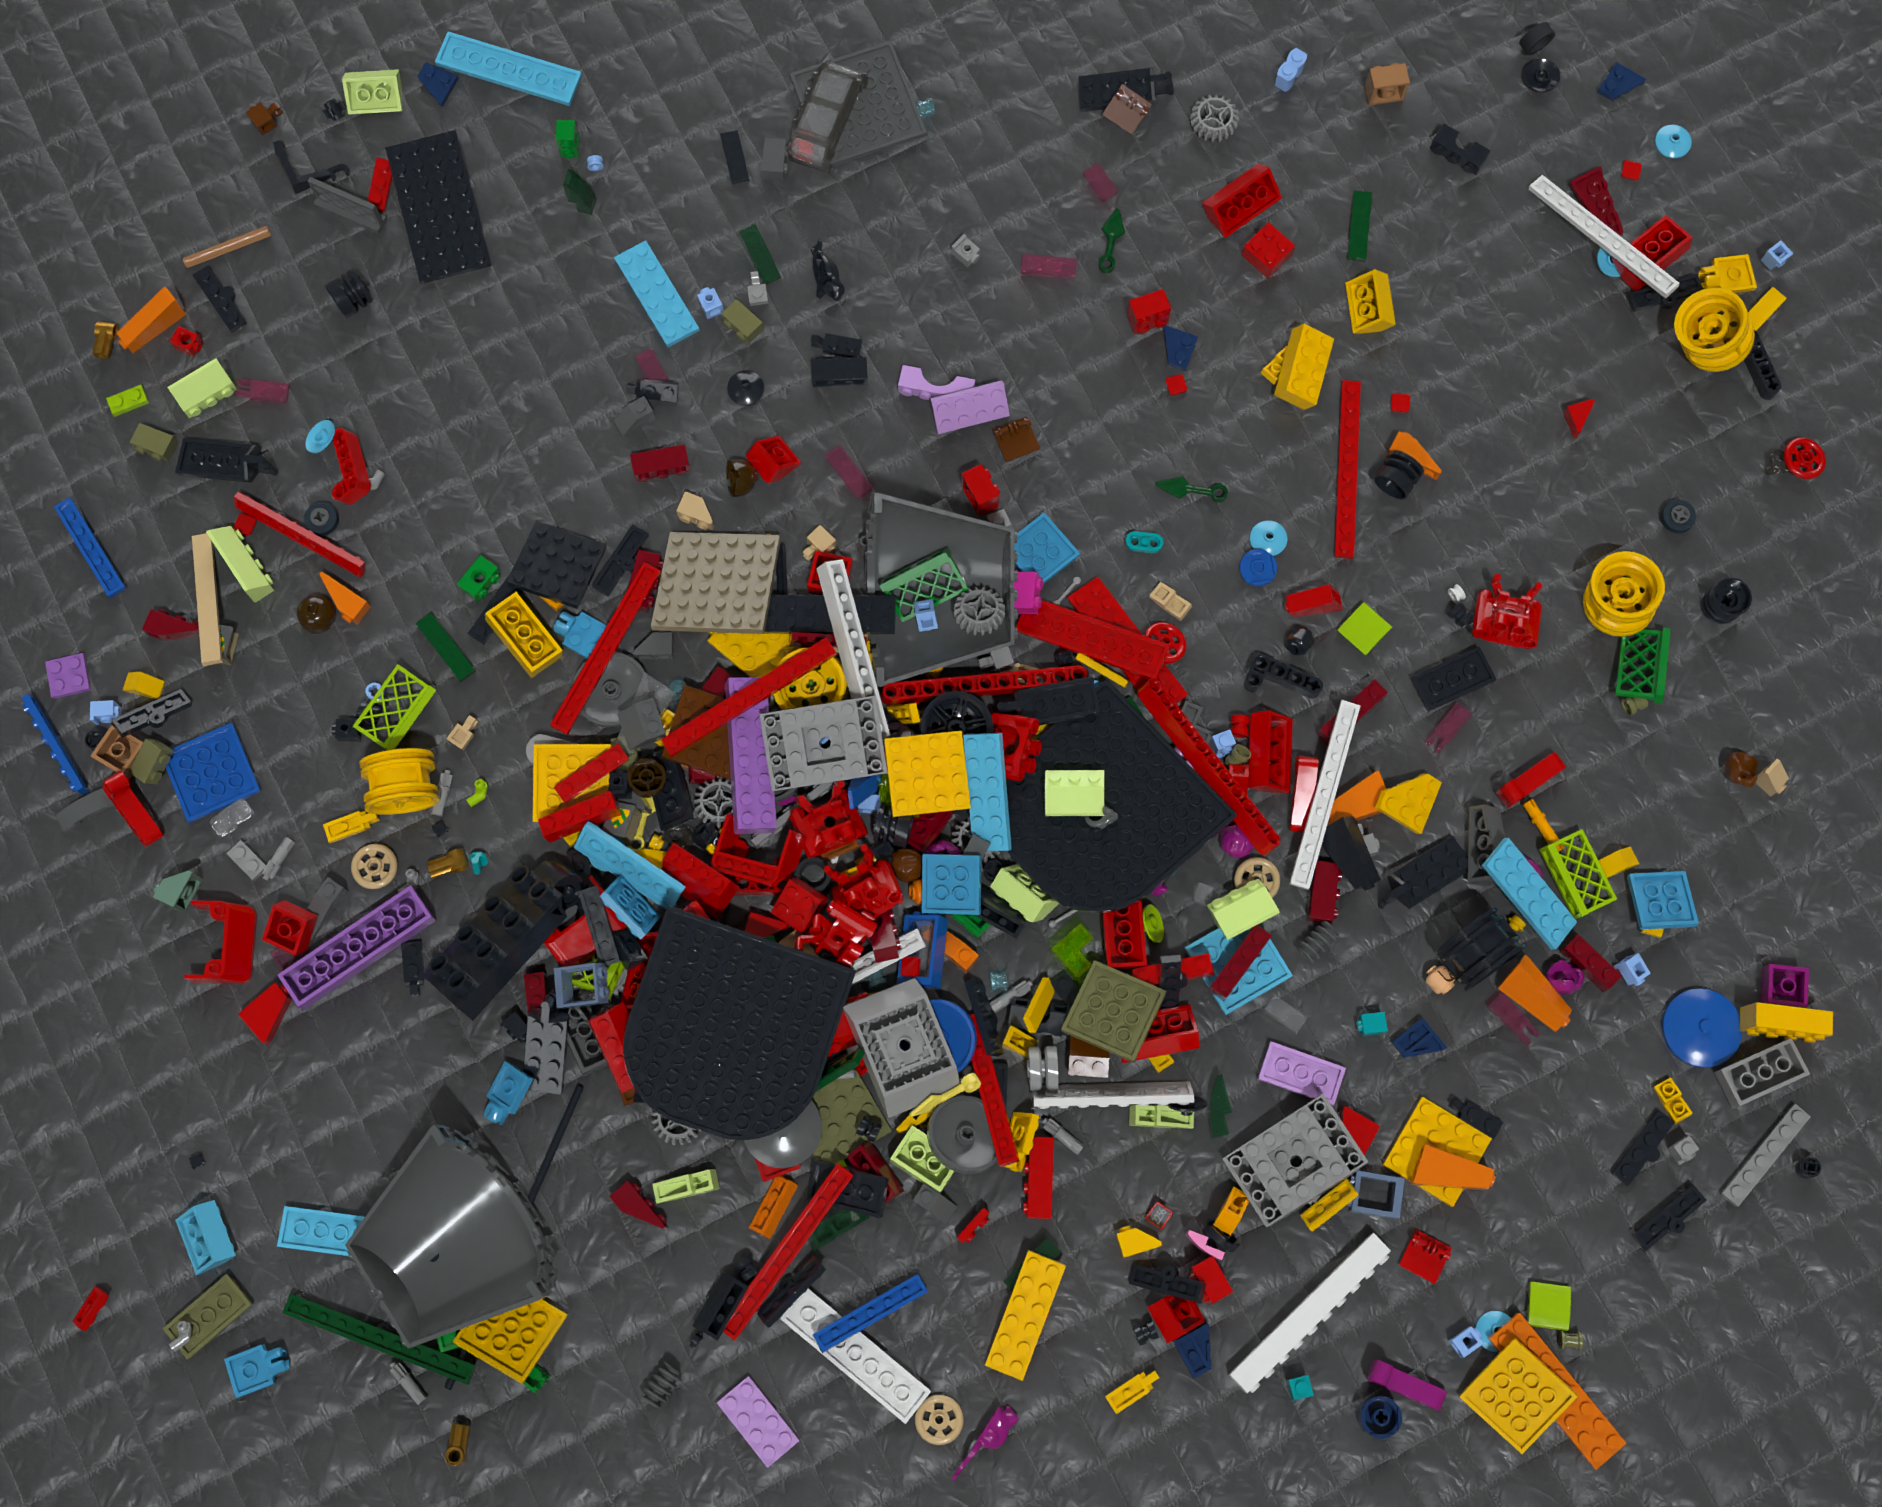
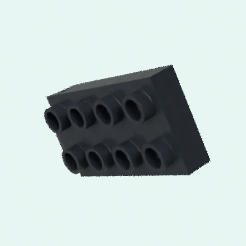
M557 859L545 860L534 870L525 864L516 867L511 872L509 881L500 891L485 900L479 914L470 923L463 925L458 930L455 940L447 949L432 958L428 969L422 976L473 1021L567 918L563 908L573 907L580 901L578 891L585 889L583 879Z

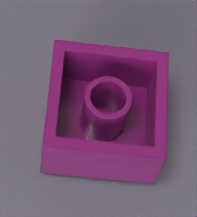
M1768 964L1762 967L1761 1003L1807 1008L1809 968Z

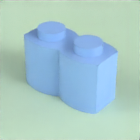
M1295 48L1289 53L1287 61L1278 69L1275 81L1276 87L1285 92L1291 89L1295 78L1303 72L1307 58L1305 52Z

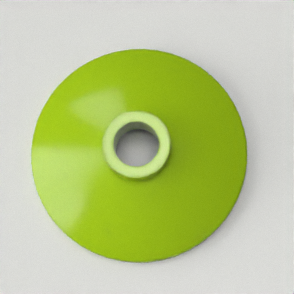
M1146 905L1143 910L1144 931L1153 942L1159 943L1164 937L1161 915L1154 905Z

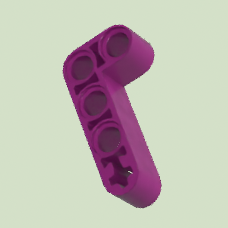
M1377 1359L1372 1361L1366 1380L1437 1411H1441L1447 1395V1391L1397 1370L1392 1365Z

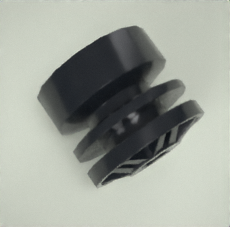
M352 269L347 271L351 278L350 280L344 274L341 275L344 284L340 285L334 279L325 285L326 290L346 318L357 312L354 305L356 302L362 308L365 307L362 298H365L369 304L373 302L368 287Z
M1394 450L1391 451L1384 462V466L1380 467L1373 479L1375 484L1384 493L1393 498L1405 500L1413 490V485L1417 484L1419 478L1423 475L1424 469L1412 456L1402 451Z
M1734 577L1725 578L1708 589L1703 595L1701 602L1702 611L1712 622L1728 624L1749 609L1752 602L1751 590L1740 579Z
M882 802L879 810L876 812L873 824V841L879 842L881 834H883L884 844L892 836L894 846L906 848L914 815L892 817L891 806L889 812H886L887 803Z

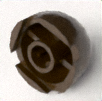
M740 459L727 462L726 480H730L731 486H727L732 497L744 496L753 490L755 482L758 481V473L754 471L749 462Z
M311 595L300 602L297 608V618L299 624L305 630L312 634H321L328 631L329 627L335 623L336 610L327 598L320 595Z
M648 758L636 761L631 769H629L627 776L630 789L642 798H652L659 795L666 785L667 778L664 767L656 762V760Z

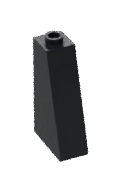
M1342 817L1328 825L1322 846L1354 889L1366 891L1375 887L1374 884L1381 879L1355 817Z

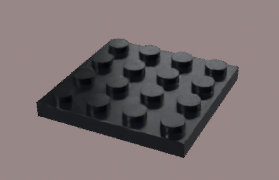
M536 520L509 575L507 585L578 609L607 546L605 543Z

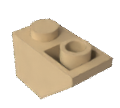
M685 491L676 511L679 519L688 524L690 522L697 524V527L703 530H707V528L713 530V521L703 498Z

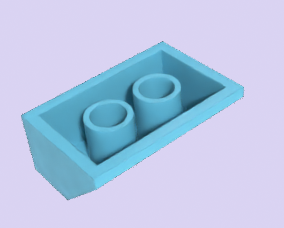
M215 1200L195 1205L175 1220L196 1275L222 1265L236 1256L234 1246L230 1242L227 1228L223 1224L220 1209L217 1207Z

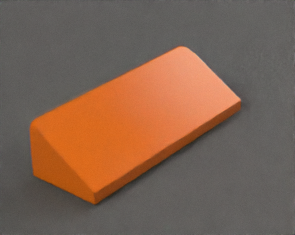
M782 1176L774 1178L749 1228L771 1239L798 1185Z

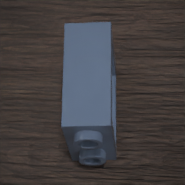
M605 963L554 968L557 1008H574L608 1003V973ZM593 970L595 999L574 1001L572 973Z
M1356 1171L1354 1175L1350 1176L1349 1181L1358 1193L1361 1178L1393 1183L1389 1212L1359 1207V1195L1346 1205L1349 1207V1212L1394 1220L1400 1219L1405 1178L1364 1171Z

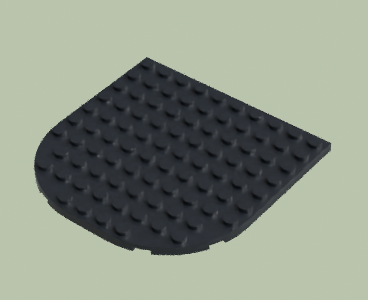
M1107 680L1096 687L1100 715L1053 724L1036 739L1041 741L1042 744L1040 754L1038 756L1029 755V758H1035L1036 760L1034 773H1025L1022 781L1006 779L1011 850L1007 851V853L1051 899L1073 910L1089 913L1113 912L1139 902L1237 818V814ZM1104 770V806L1116 812L1118 819L1105 828L1100 829V827L1089 826L1085 821V816H1046L1045 771ZM1089 816V819L1098 821L1103 816Z
M668 905L624 1032V1063L633 1087L642 1100L659 1115L678 1124L717 1137L731 1140H751L766 1137L782 1130L797 1119L815 1095L856 970Z

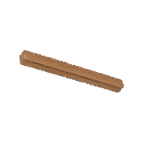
M267 226L186 256L183 258L184 265L189 268L271 236L270 230Z

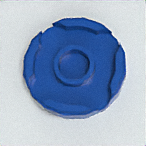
M1254 549L1248 551L1243 556L1239 572L1247 584L1254 587H1262L1274 579L1277 572V563L1272 554L1263 549Z

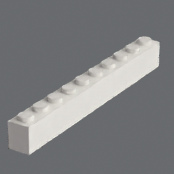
M843 559L825 562L816 569L851 699L876 696L882 739H884L890 733Z
M1374 1233L1370 1234L1228 1375L1245 1393L1249 1391L1253 1393L1261 1385L1259 1381L1263 1377L1266 1379L1270 1377L1275 1371L1273 1367L1278 1362L1283 1364L1289 1358L1287 1353L1292 1348L1297 1350L1304 1343L1302 1338L1307 1334L1311 1336L1318 1329L1316 1325L1321 1320L1325 1322L1333 1314L1331 1310L1335 1306L1339 1308L1347 1300L1345 1296L1349 1292L1353 1294L1361 1286L1359 1282L1364 1277L1368 1279L1375 1272L1373 1268L1378 1263L1380 1265L1385 1263L1389 1259L1387 1254L1391 1250Z

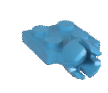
M562 612L559 615V621L556 620L553 630L564 637L563 646L588 659L607 626L583 612L577 617L567 612Z
M504 1061L486 1095L490 1101L483 1112V1116L493 1123L499 1122V1125H503L509 1113H516L533 1078L510 1062Z
M265 1344L224 1359L235 1398L243 1397L276 1384L275 1376L288 1370L290 1366L289 1359L286 1361L278 1360L288 1356L285 1349L279 1347L267 1351Z

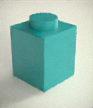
M1385 1012L1361 1014L1358 1017L1359 1020H1356L1357 1031L1361 1032V1037L1388 1032Z
M1309 1375L1286 1380L1291 1400L1314 1396Z

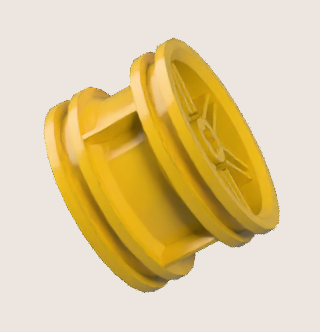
M1723 288L1700 290L1688 297L1676 313L1674 327L1677 338L1686 358L1692 365L1701 370L1719 372L1733 368L1747 357L1753 347L1755 338L1754 327L1741 298L1730 290Z
M1628 551L1616 552L1602 559L1594 568L1583 595L1584 613L1592 625L1603 633L1620 637L1634 635L1646 628L1653 619L1665 593V582L1659 567L1646 556ZM1639 587L1643 588L1645 592L1641 593Z
M808 648L792 651L778 663L777 667ZM836 656L821 665L820 670L814 669L773 694L775 701L782 710L804 707L802 701L805 699L809 701L808 706L825 704L821 702V697L824 695L828 698L826 703L847 700L849 688L842 662ZM829 677H832L834 679V683L832 685L827 684V679ZM811 680L817 683L813 691L812 688L808 687V684H811ZM791 685L796 686L795 692L790 691Z
M407 748L378 752L359 761L360 768L362 769L360 771L361 777L369 781L370 791L363 795L364 802H366L364 805L365 811L378 815H394L421 811L437 805L440 802L437 795L438 786L430 783L429 773L435 769L434 753L426 749Z

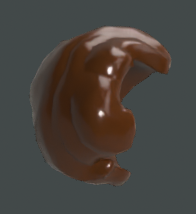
M1744 752L1731 753L1726 759V776L1733 783L1751 788L1757 782L1755 772L1758 771L1759 761Z
M902 848L893 852V868L901 882H912L922 876V856L916 849Z

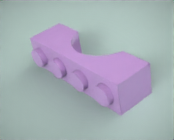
M903 365L898 383V392L905 396L915 395L921 399L929 400L974 388L975 380L957 376L948 385L935 386L924 379L921 368Z

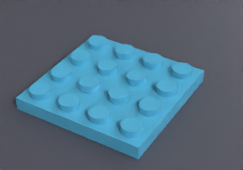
M1261 923L1257 924L1262 929H1264ZM1253 927L1229 940L1218 928L1184 948L1189 957L1207 953L1212 956L1215 975L1203 978L1208 988L1216 980ZM1269 939L1225 1001H1222L1213 993L1212 995L1226 1016L1288 980L1293 975L1271 939Z

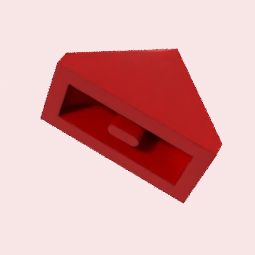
M1590 399L1568 406L1564 411V417L1574 438H1577L1595 400Z

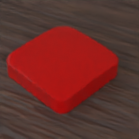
M1625 160L1621 177L1637 181L1640 178L1642 164Z
M1182 374L1166 378L1165 382L1169 395L1173 396L1187 391Z
M1393 393L1391 396V411L1408 413L1410 410V395Z
M241 513L233 529L235 531L239 530L241 534L250 536L257 520Z
M919 957L902 958L901 976L918 977L921 959Z

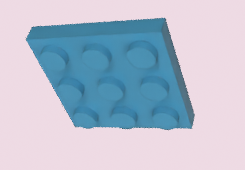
M1042 513L1017 533L1018 541L1014 543V551H1017L1018 560L1014 562L1015 566L1021 572H1037L1043 579L1044 584L1080 556L1079 551L1045 513Z
M923 854L922 913L980 915L981 855Z
M1686 871L1633 873L1627 876L1640 930L1697 927L1699 922Z
M621 874L600 895L603 904L611 908L616 913V917L629 927L630 932L640 939L649 932L661 917Z

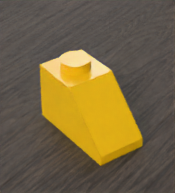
M1130 1226L1120 1228V1233L1115 1235L1122 1258L1162 1246L1161 1241L1137 1228L1131 1229Z

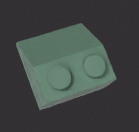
M189 870L162 879L161 883H158L154 889L153 898L185 914L203 879Z

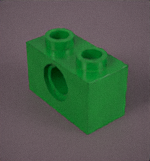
M557 120L556 143L561 157L568 159L579 157L580 136L575 120Z
M480 555L457 585L461 591L478 602L486 597L491 585L498 582L501 572L498 567ZM479 577H485L483 582H476Z

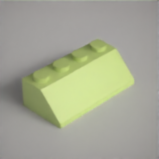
M231 526L211 529L206 532L244 591L255 603L274 591L271 586L273 581L268 574L264 575L261 570L264 567L258 559H253L251 555L254 552L248 544H243L242 540H244V537L239 530L235 531Z

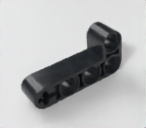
M1754 330V344L1744 362L1761 398L1771 400L1780 391L1781 382L1759 334Z
M1263 654L1254 658L1244 681L1245 689L1252 693L1260 689L1264 679L1311 699L1317 698L1323 690L1321 679ZM1257 662H1262V663H1264V664H1265V668H1262V669H1261V668L1257 667L1256 663H1257ZM1274 670H1281L1283 675H1275ZM1297 677L1301 683L1296 684L1292 682L1291 678ZM1249 679H1256L1258 684H1250ZM1312 685L1316 686L1315 691L1311 690Z

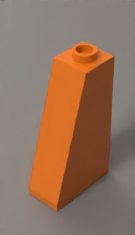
M163 287L117 332V335L120 337L118 342L124 350L128 348L133 354L183 318L186 313L169 290Z
M1380 771L1374 772L1334 800L1327 826L1342 817L1354 816L1356 821L1382 813L1375 809L1381 791L1386 789Z
M1524 955L1503 979L1498 989L1555 1032L1560 1027L1565 1028L1571 1020L1569 1015L1572 1009L1531 959Z
M1425 1144L1421 1147L1410 1184L1415 1186L1486 1190L1489 1189V1186H1493L1496 1176L1493 1175L1495 1169Z

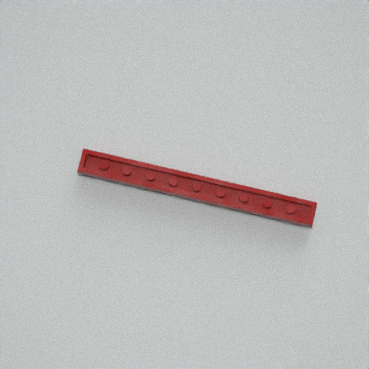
M1342 380L1334 558H1354L1361 381Z
M643 562L551 722L550 726L566 735L570 733L660 576L661 571Z
M825 637L662 738L661 741L670 756H675L837 655L828 638Z
M836 1164L748 1287L723 1331L734 1341L737 1340L853 1178L854 1174L841 1164Z

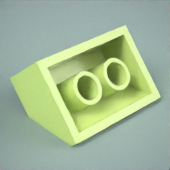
M399 69L349 72L344 74L342 82L348 114L402 111V84Z
M216 358L168 386L169 391L188 418L199 415L204 409L216 405L219 400L231 396L237 390Z
M1104 770L1045 771L1046 816H1104Z
M1017 864L1001 868L990 886L997 896L1008 901L1013 909L1020 911L1023 917L1030 922L1043 920L1059 904L1047 896Z
M1259 878L1249 881L1245 886L1234 889L1228 895L1217 898L1207 905L1216 926L1227 940L1280 913L1268 890Z
M913 1125L890 1158L892 1164L941 1194L955 1172L938 1161L929 1147L927 1135Z

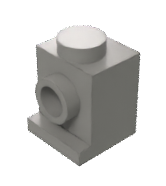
M963 234L952 245V255L968 268L979 260L980 249Z
M1690 1136L1680 1139L1667 1148L1678 1165L1696 1156L1695 1152L1699 1150Z

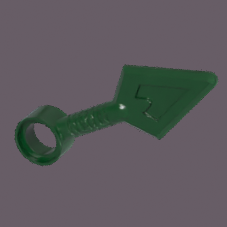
M1118 208L1114 210L1101 228L1108 237L1106 253L1099 260V270L1105 274L1111 273L1115 268V259L1112 257L1115 239L1125 234ZM1110 261L1112 266L1106 268L1102 265V262Z
M1184 476L1155 483L1158 488L1178 499H1181L1188 493L1211 496L1214 502L1221 503L1226 500L1228 495L1226 486L1222 484H1216L1212 488L1192 486ZM1221 489L1224 491V496L1218 498L1214 495V491Z

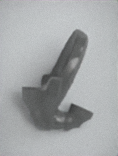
M1104 806V816L1100 820L1092 821L1089 819V816H1085V821L1091 827L1103 829L1116 821L1118 814L1109 807Z

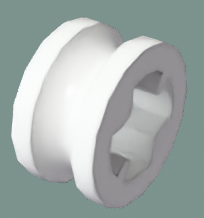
M1458 584L1454 585L1453 589H1448V594L1454 603L1457 604L1460 602V599L1464 600L1466 598L1463 589Z

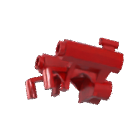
M1495 574L1491 579L1495 597H1493L1492 592L1489 590H1482L1477 594L1472 630L1474 638H1481L1485 641L1518 648L1530 649L1537 647L1542 605L1539 601L1533 600V598L1542 589V584L1537 582L1525 596L1512 598L1509 597L1510 593L1503 592L1500 583L1501 575Z
M993 713L991 714L994 726L993 733H1002L1006 779L1022 781L1025 773L1032 774L1036 769L1035 758H1029V755L1038 756L1041 752V741L1032 739V735L1037 734L1039 730V720L1025 716ZM1011 745H1014V753L1007 755L1005 749L1010 750Z
M843 780L834 782L832 798L824 805H812L803 795L795 797L796 803L801 807L791 810L789 818L795 831L806 837L803 849L808 859L853 843L869 834L858 808L850 809L848 792L846 789L841 790L845 786ZM830 816L835 819L833 827H827L824 824L826 817Z
M863 844L860 848L864 853V862L856 866L859 871L852 876H848L846 872L840 874L829 865L824 867V871L830 878L840 884L834 886L831 891L833 901L838 900L858 913L865 910L877 917L893 908L897 903L902 904L903 895L890 862L879 860L875 867H872L873 852L866 844Z
M832 900L826 911L829 912V916L835 919L834 922L831 923L821 914H816L813 917V927L810 926L805 935L796 938L795 949L803 952V943H812L816 946L814 953L817 954L822 949L836 958V964L850 968L854 960H857L864 949L862 944L866 941V938L869 939L877 928V924L874 922L876 917L865 910L858 913L842 902Z

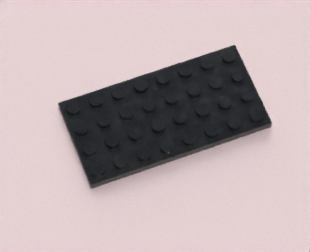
M456 130L385 147L420 284L492 266Z

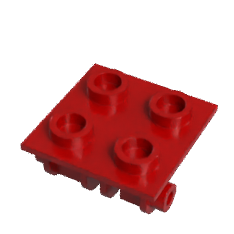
M1415 1229L1398 1266L1436 1284L1446 1260H1449L1452 1248Z

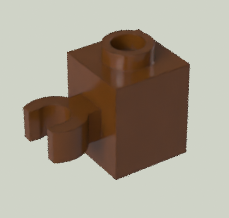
M260 102L257 105L251 106L246 111L250 121L262 136L277 127L273 118L283 113L277 102L272 103L268 109Z

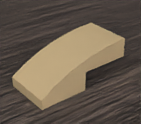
M1162 582L1149 595L1156 604L1180 621L1192 608L1191 603L1176 595L1175 590Z

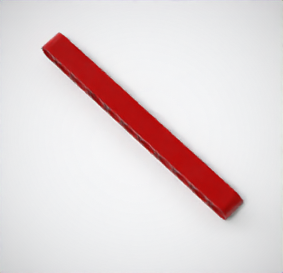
M1068 666L895 682L884 686L880 698L887 705L932 701L937 696L946 693L942 688L943 685L949 686L951 692H967L976 697L1010 694L1016 690L1060 683V681L1055 679V675L1062 677L1061 682L1077 680L1074 678L1073 673L1079 674L1081 679L1087 678V671L1082 666ZM1036 677H1041L1044 683H1039ZM1018 678L1023 679L1026 684H1025V685L1019 684L1018 681H1017V679H1018ZM999 680L1005 681L1007 686H1001ZM980 682L987 683L988 688H982ZM961 684H967L970 690H964ZM929 687L932 693L927 694L923 688ZM911 689L913 695H907L904 690ZM886 691H892L895 696L888 697Z
M1153 678L1149 679L1138 690L1139 699L1192 765L1197 774L1237 814L1234 822L1255 849L1262 855H1268L1281 842L1278 834L1161 683Z

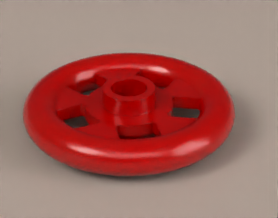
M1803 437L1795 438L1784 449L1785 465L1793 475L1801 479H1814L1824 471L1826 457L1822 448L1815 441ZM1802 445L1803 450L1798 451L1796 446ZM1791 455H1795L1796 461H1792ZM1813 462L1817 464L1816 469L1811 467ZM1799 466L1806 468V471H1801Z
M1158 622L1146 629L1144 636L1149 638L1152 635L1156 636L1157 641L1163 643L1166 641L1170 645L1169 651L1174 648L1177 652L1174 655L1168 652L1164 661L1165 664L1175 663L1184 656L1187 643L1183 633L1177 627L1169 623ZM1160 630H1167V634H1161ZM1172 637H1176L1179 643L1175 644Z

